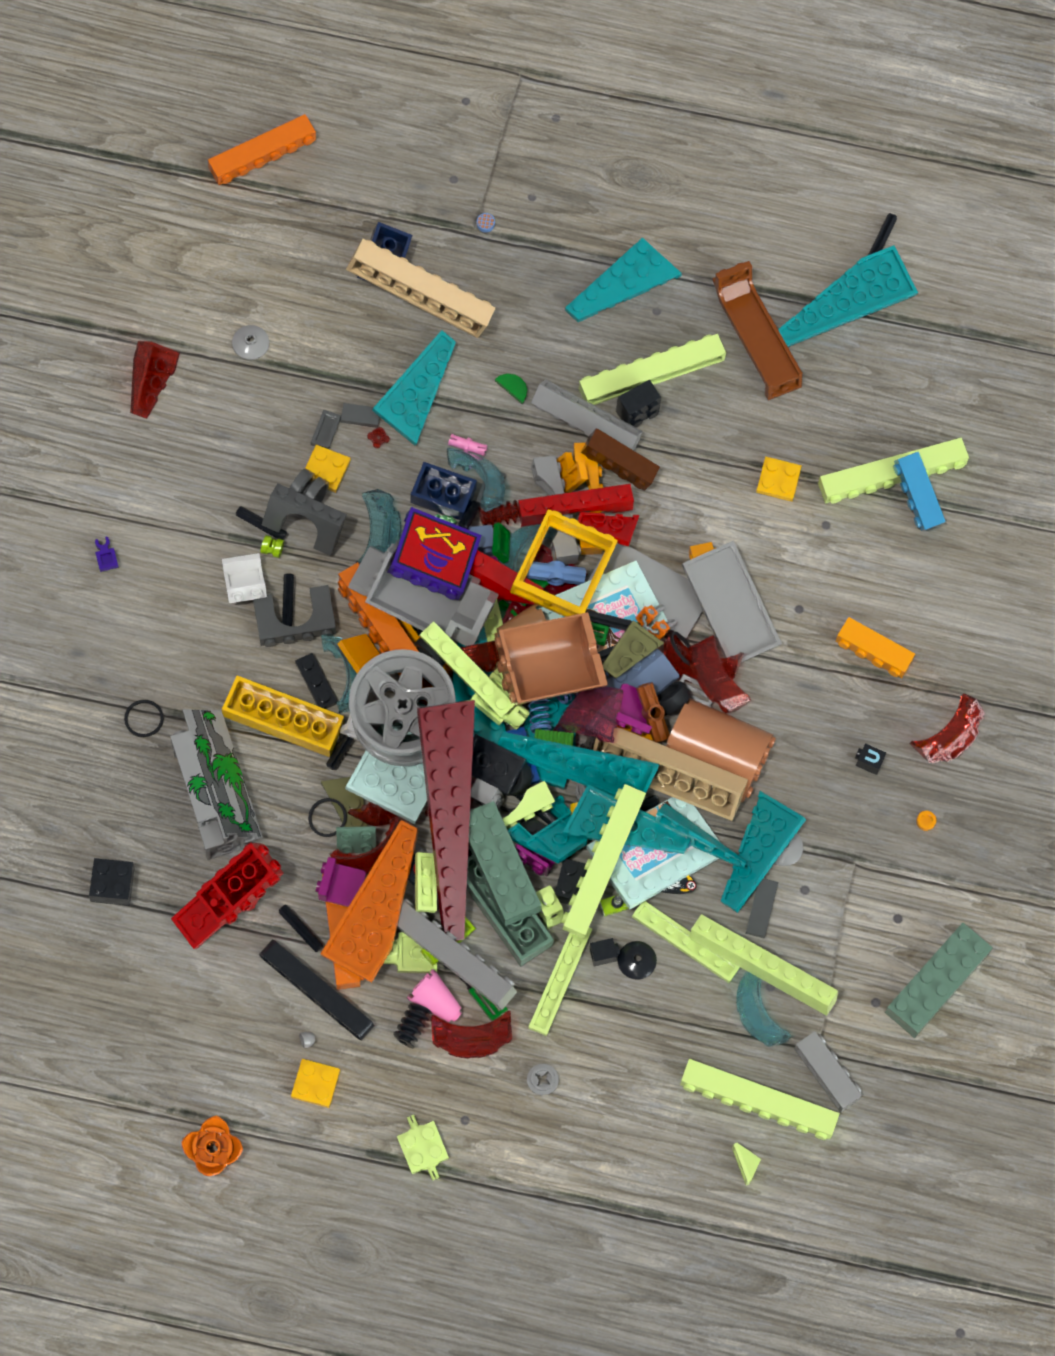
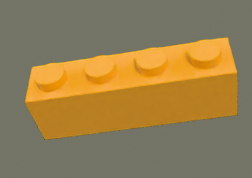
M850 617L846 620L835 641L843 649H850L859 658L868 659L874 666L886 669L894 677L903 678L915 656V653Z

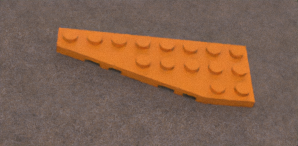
M402 820L399 822L320 953L324 958L371 983L392 950L419 833L416 827Z

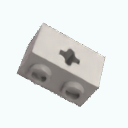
M478 778L476 779L471 789V799L474 802L485 805L494 801L499 809L504 801V798H502L503 794L498 788Z

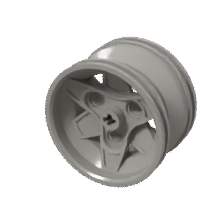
M392 650L374 657L357 673L350 689L349 709L355 734L361 745L370 755L394 766H414L423 763L417 708L421 707L417 706L418 701L426 700L428 702L427 706L456 702L452 681L437 661L418 651ZM402 673L398 682L389 675ZM422 677L433 687L422 688ZM373 689L378 700L367 704L369 694ZM387 691L395 692L393 698L385 697ZM395 723H401L403 728L396 731L392 726ZM371 724L384 725L383 736L378 734ZM408 732L419 737V739L414 741L402 742Z

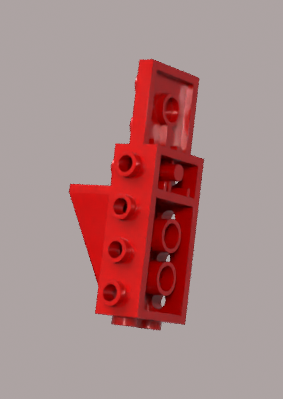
M252 842L247 844L239 855L230 859L229 864L218 870L211 880L205 882L201 889L195 893L196 896L171 918L193 949L200 947L224 924L235 922L240 912L252 911L258 900L266 894L265 890L280 881L279 877L284 874L280 869L281 865L270 856V851L266 845Z

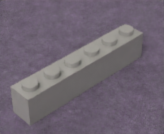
M546 379L539 384L531 402L537 409L547 411L554 418L567 422L570 427L584 431L587 436L597 428L632 450H635L643 433L638 428Z

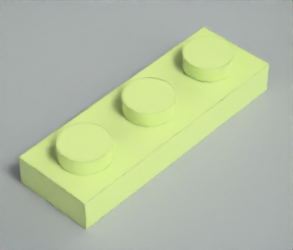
M417 852L415 854V907L417 912L435 913L437 911V883L433 853Z

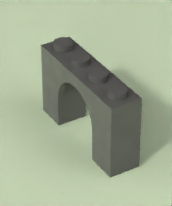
M277 483L270 495L262 526L279 533L286 521L287 515H303L311 520L317 528V538L313 549L331 556L338 544L347 514Z
M329 586L309 588L313 612L306 623L296 627L284 625L277 619L272 594H268L266 598L254 599L253 604L260 645L272 647L277 643L291 644L295 640L303 639V641H310L314 637L322 636V638H328L336 634Z

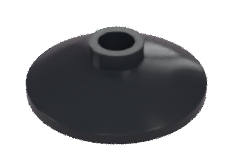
M633 941L621 948L617 962L620 971L626 977L640 980L653 973L657 957L651 946L641 941ZM640 956L641 960L635 961L634 957Z

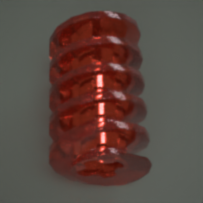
M516 500L513 501V505H511L510 501H506L505 507L502 502L498 504V508L495 504H491L490 509L487 505H484L483 511L479 506V515L483 526L490 523L494 528L495 522L502 524L503 520L509 525L510 519L516 524L517 518L520 517Z

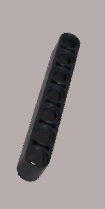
M272 939L259 953V956L268 965L360 1041L375 1026L369 1018L275 940Z

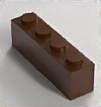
M597 428L589 435L581 451L588 459L596 461L603 468L614 472L621 479L629 481L636 488L643 491L652 484L660 468L657 464Z

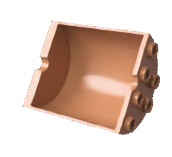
M588 612L499 630L498 637H495V645L498 649L500 660L497 662V668L499 673L503 675L502 687L504 691L508 692L510 702L515 705L608 685L600 654L597 652L596 639Z
M690 698L684 704L674 724L666 747L748 779L741 800L743 803L745 798H750L753 791L751 784L753 781L757 782L761 769L768 758L770 748L772 749L776 738L773 737L774 734Z

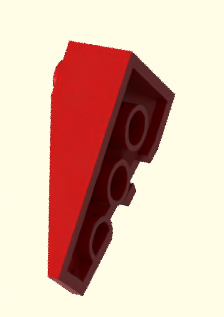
M478 550L476 551L469 574L481 579L479 585L499 594L497 597L499 600L504 599L529 605L535 604L510 592L517 577V572ZM525 578V583L544 590L543 587Z

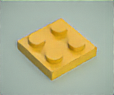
M315 445L305 469L315 473V479L321 477L328 481V490L336 493L351 458Z
M765 456L756 493L793 502L802 465Z
M302 1059L291 1098L330 1108L340 1069Z

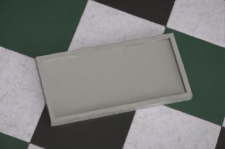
M734 541L681 564L730 668L782 644Z
M617 543L603 574L637 561L658 603L665 606V609L662 611L667 620L669 621L674 618L677 621L674 626L670 627L668 632L676 631L687 639L703 611L689 580L632 547ZM599 563L597 564L588 581L592 580Z

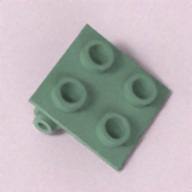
M376 826L336 827L337 854L376 853Z

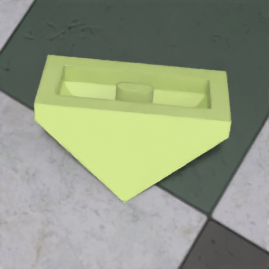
M735 1143L732 1150L745 1185H749L761 1159L740 1144Z

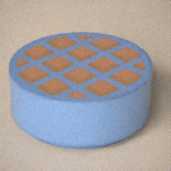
M483 213L478 216L477 228L480 231L490 232L494 229L495 219L491 214Z

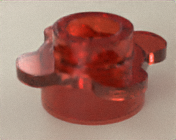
M382 427L374 429L367 435V438L372 441L374 448H380L383 443H388L390 440Z

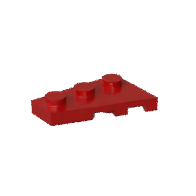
M580 512L577 521L585 526L594 527L598 532L609 534L618 540V544L629 547L639 515L624 517L623 514L605 516L604 513Z

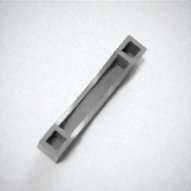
M556 456L533 458L531 469L535 484L548 496L563 494L565 482L560 477L561 465L560 462H557ZM572 513L562 515L569 519L573 518ZM558 530L550 549L553 561H561L565 565L577 563L578 556L581 555L580 545H577L575 540L577 538Z

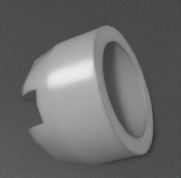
M302 1032L299 1034L303 1048H308L314 1044L315 1036L313 1033Z

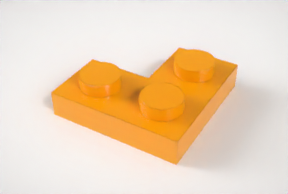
M565 452L556 459L561 465L560 477L565 482L564 493L573 492L588 480L585 462H577L575 464L572 452Z

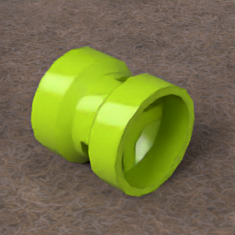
M265 535L260 553H270L273 557L280 558L285 541L282 539L275 540L272 536Z

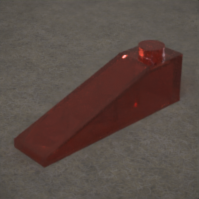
M152 341L137 342L133 358L131 414L144 419L148 418L158 401V395L161 390L165 389L167 386L165 383L176 370L180 352Z

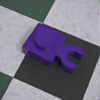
M105 537L106 543L104 545L99 544L98 539H95L96 548L100 550L95 552L100 572L119 568L114 548L108 549L110 547L108 537Z

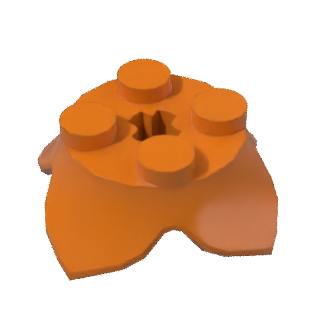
M217 1115L205 1120L199 1131L190 1132L181 1142L186 1156L195 1162L196 1168L200 1173L208 1177L221 1173L227 1165L234 1163L243 1151L241 1141L236 1136L230 1134L227 1123ZM211 1144H215L216 1148L218 1149L214 1153H211L210 1150L207 1149L208 1147H211Z

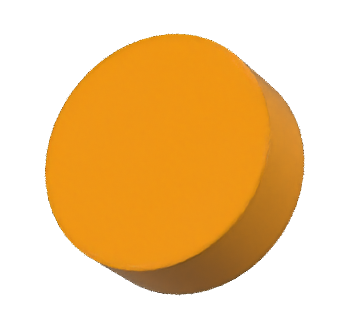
M922 811L916 819V824L921 830L929 831L936 824V816L931 811Z

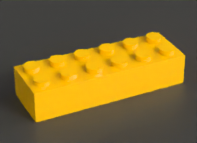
M238 675L222 707V713L225 718L327 757L331 756L339 738L341 726L345 724L344 716Z

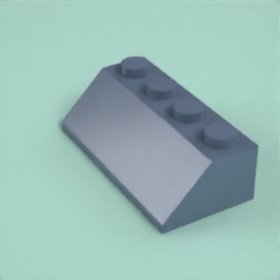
M655 649L616 679L612 676L608 678V685L597 688L594 692L598 703L610 713L622 684L625 683L636 688L642 684L653 682L656 695L658 696L680 676L666 656L659 649Z

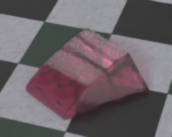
M605 686L580 692L567 707L553 731L595 736L599 741L614 743V728H617L618 724L616 717L617 713L620 712L624 691Z

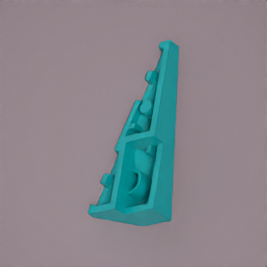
M665 803L658 810L656 823L690 837V846L744 869L747 861Z

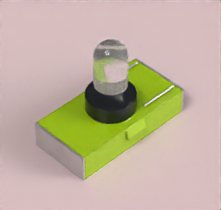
M620 895L602 899L599 902L603 916L629 909Z

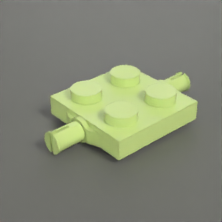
M411 1115L414 1123H412L410 1116L407 1117L411 1129L397 1136L411 1173L414 1174L421 1170H428L432 1181H434L433 1172L436 1179L440 1178L436 1166L440 1162L448 1160V1154L435 1122L432 1121L425 1125H418L415 1115Z

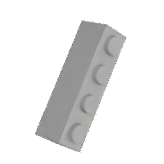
M814 1031L798 1042L794 1050L841 1113L860 1100L862 1091L856 1082L853 1083L850 1080L848 1070L844 1066L841 1067L839 1065L836 1054L832 1050L829 1051L826 1047L827 1043L821 1034L818 1035Z

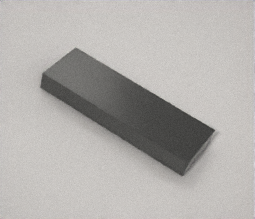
M763 878L757 886L745 934L765 938L778 882Z

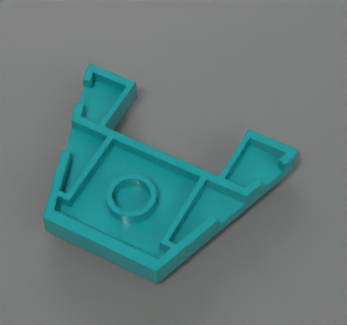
M561 795L554 799L555 802L552 803L553 808L549 809L558 819L536 834L531 835L519 823L508 830L512 841L557 864L587 845V839L562 835L572 812L569 807H566L565 800Z

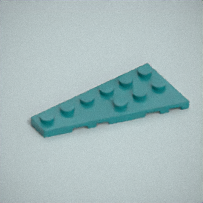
M642 237L565 307V311L577 322H580L606 308L614 307L617 303L625 302L648 292L655 286H661L673 278L677 279L682 276V273Z
M443 330L440 331L372 409L374 413L414 446L417 444L456 343Z
M588 784L562 835L600 841L602 835L599 833L603 823L608 824L610 817H607L611 806L615 807L618 800L614 799V796ZM639 809L624 845L684 854L691 838L656 823L655 816Z
M759 791V799L757 805L753 808L751 822L747 825L738 850V856L747 861L744 869L733 865L731 878L727 881L721 898L722 904L736 913L739 912L806 821L802 815L762 791Z

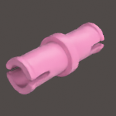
M451 434V439L448 442L449 446L463 449L466 453L473 452L485 456L488 445L472 441L471 438L465 439Z

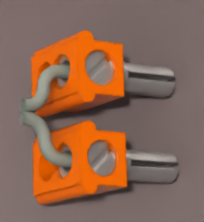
M659 604L656 607L652 605L645 606L635 618L644 629H648L651 634L660 640L677 621L673 618L665 622L663 619L660 622L656 621L652 627H647L659 612L665 609V606L663 604Z

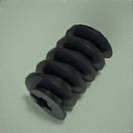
M410 1003L408 1005L409 1010H406L404 1013L406 1017H402V1024L397 1026L399 1031H394L393 1035L401 1044L413 1049L414 1046L411 1044V1041L418 1042L414 1035L422 1034L418 1028L426 1027L422 1020L429 1021L426 1013L432 1014V1012L422 1005Z

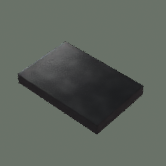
M475 734L473 737L472 776L510 794L527 759Z

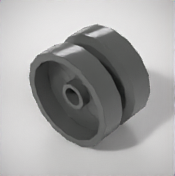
M303 469L292 482L290 489L318 502H322L328 491L329 482L321 477L315 479V473L308 469Z

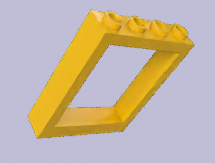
M548 509L510 592L564 617L585 613L618 540L609 534L598 532L594 527L580 524L576 519L562 516L558 511ZM549 526L605 551L580 606L524 582Z

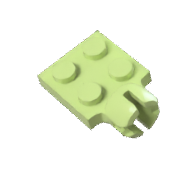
M492 672L489 678L509 698L508 692L503 690L502 679ZM476 693L470 699L475 700V706L497 725L507 722L514 729H518L530 714L525 707L518 704L514 705L500 719Z
M398 932V938L394 940L392 950L383 964L396 965L397 973L431 974V969L437 972V963L432 966L420 952L423 948L404 933Z

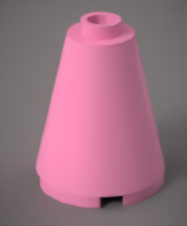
M431 969L430 973L432 975L430 976L427 973L414 987L413 996L409 994L407 999L414 1004L428 1008L432 1014L447 1022L451 1020L455 1022L462 1014L460 1012L462 1007L438 973Z

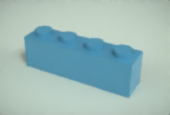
M919 451L895 460L893 468L896 475H899L902 481L900 486L909 499L907 504L909 509L914 512L916 527L923 531L946 522Z

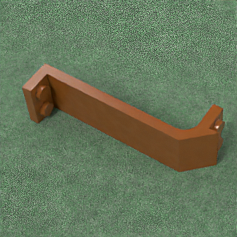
M750 261L738 263L734 267L723 269L716 273L715 278L712 279L719 302L765 383L766 398L771 400L801 388L803 373L754 287Z

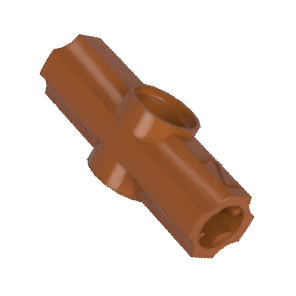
M653 682L636 687L642 706V716L646 719L647 724L652 726L650 730L652 740L660 742L668 739L670 735L664 719V709L659 704ZM652 708H655L656 711L654 717L650 715Z

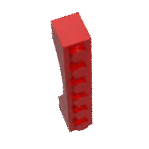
M631 484L518 500V513L521 527L541 524L548 509L558 511L562 515L582 511H606L612 513L632 511L634 498Z

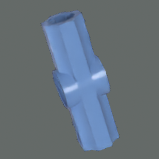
M551 561L549 563L533 562L527 573V578L545 580L549 584L556 586L564 583L580 585L585 583L586 577L585 568L565 566L561 561Z

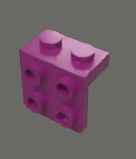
M625 683L622 684L608 718L614 720V724L617 726L632 728L631 732L642 735V733L649 734L652 726L646 724L647 721L642 716V706L636 688Z
M515 845L523 865L528 864L531 866V870L536 874L547 876L555 865V862L522 845Z
M328 857L327 863L323 862L321 874H323L322 881L318 880L315 892H318V899L321 901L349 907L363 884L366 873L363 870L336 864L335 858Z

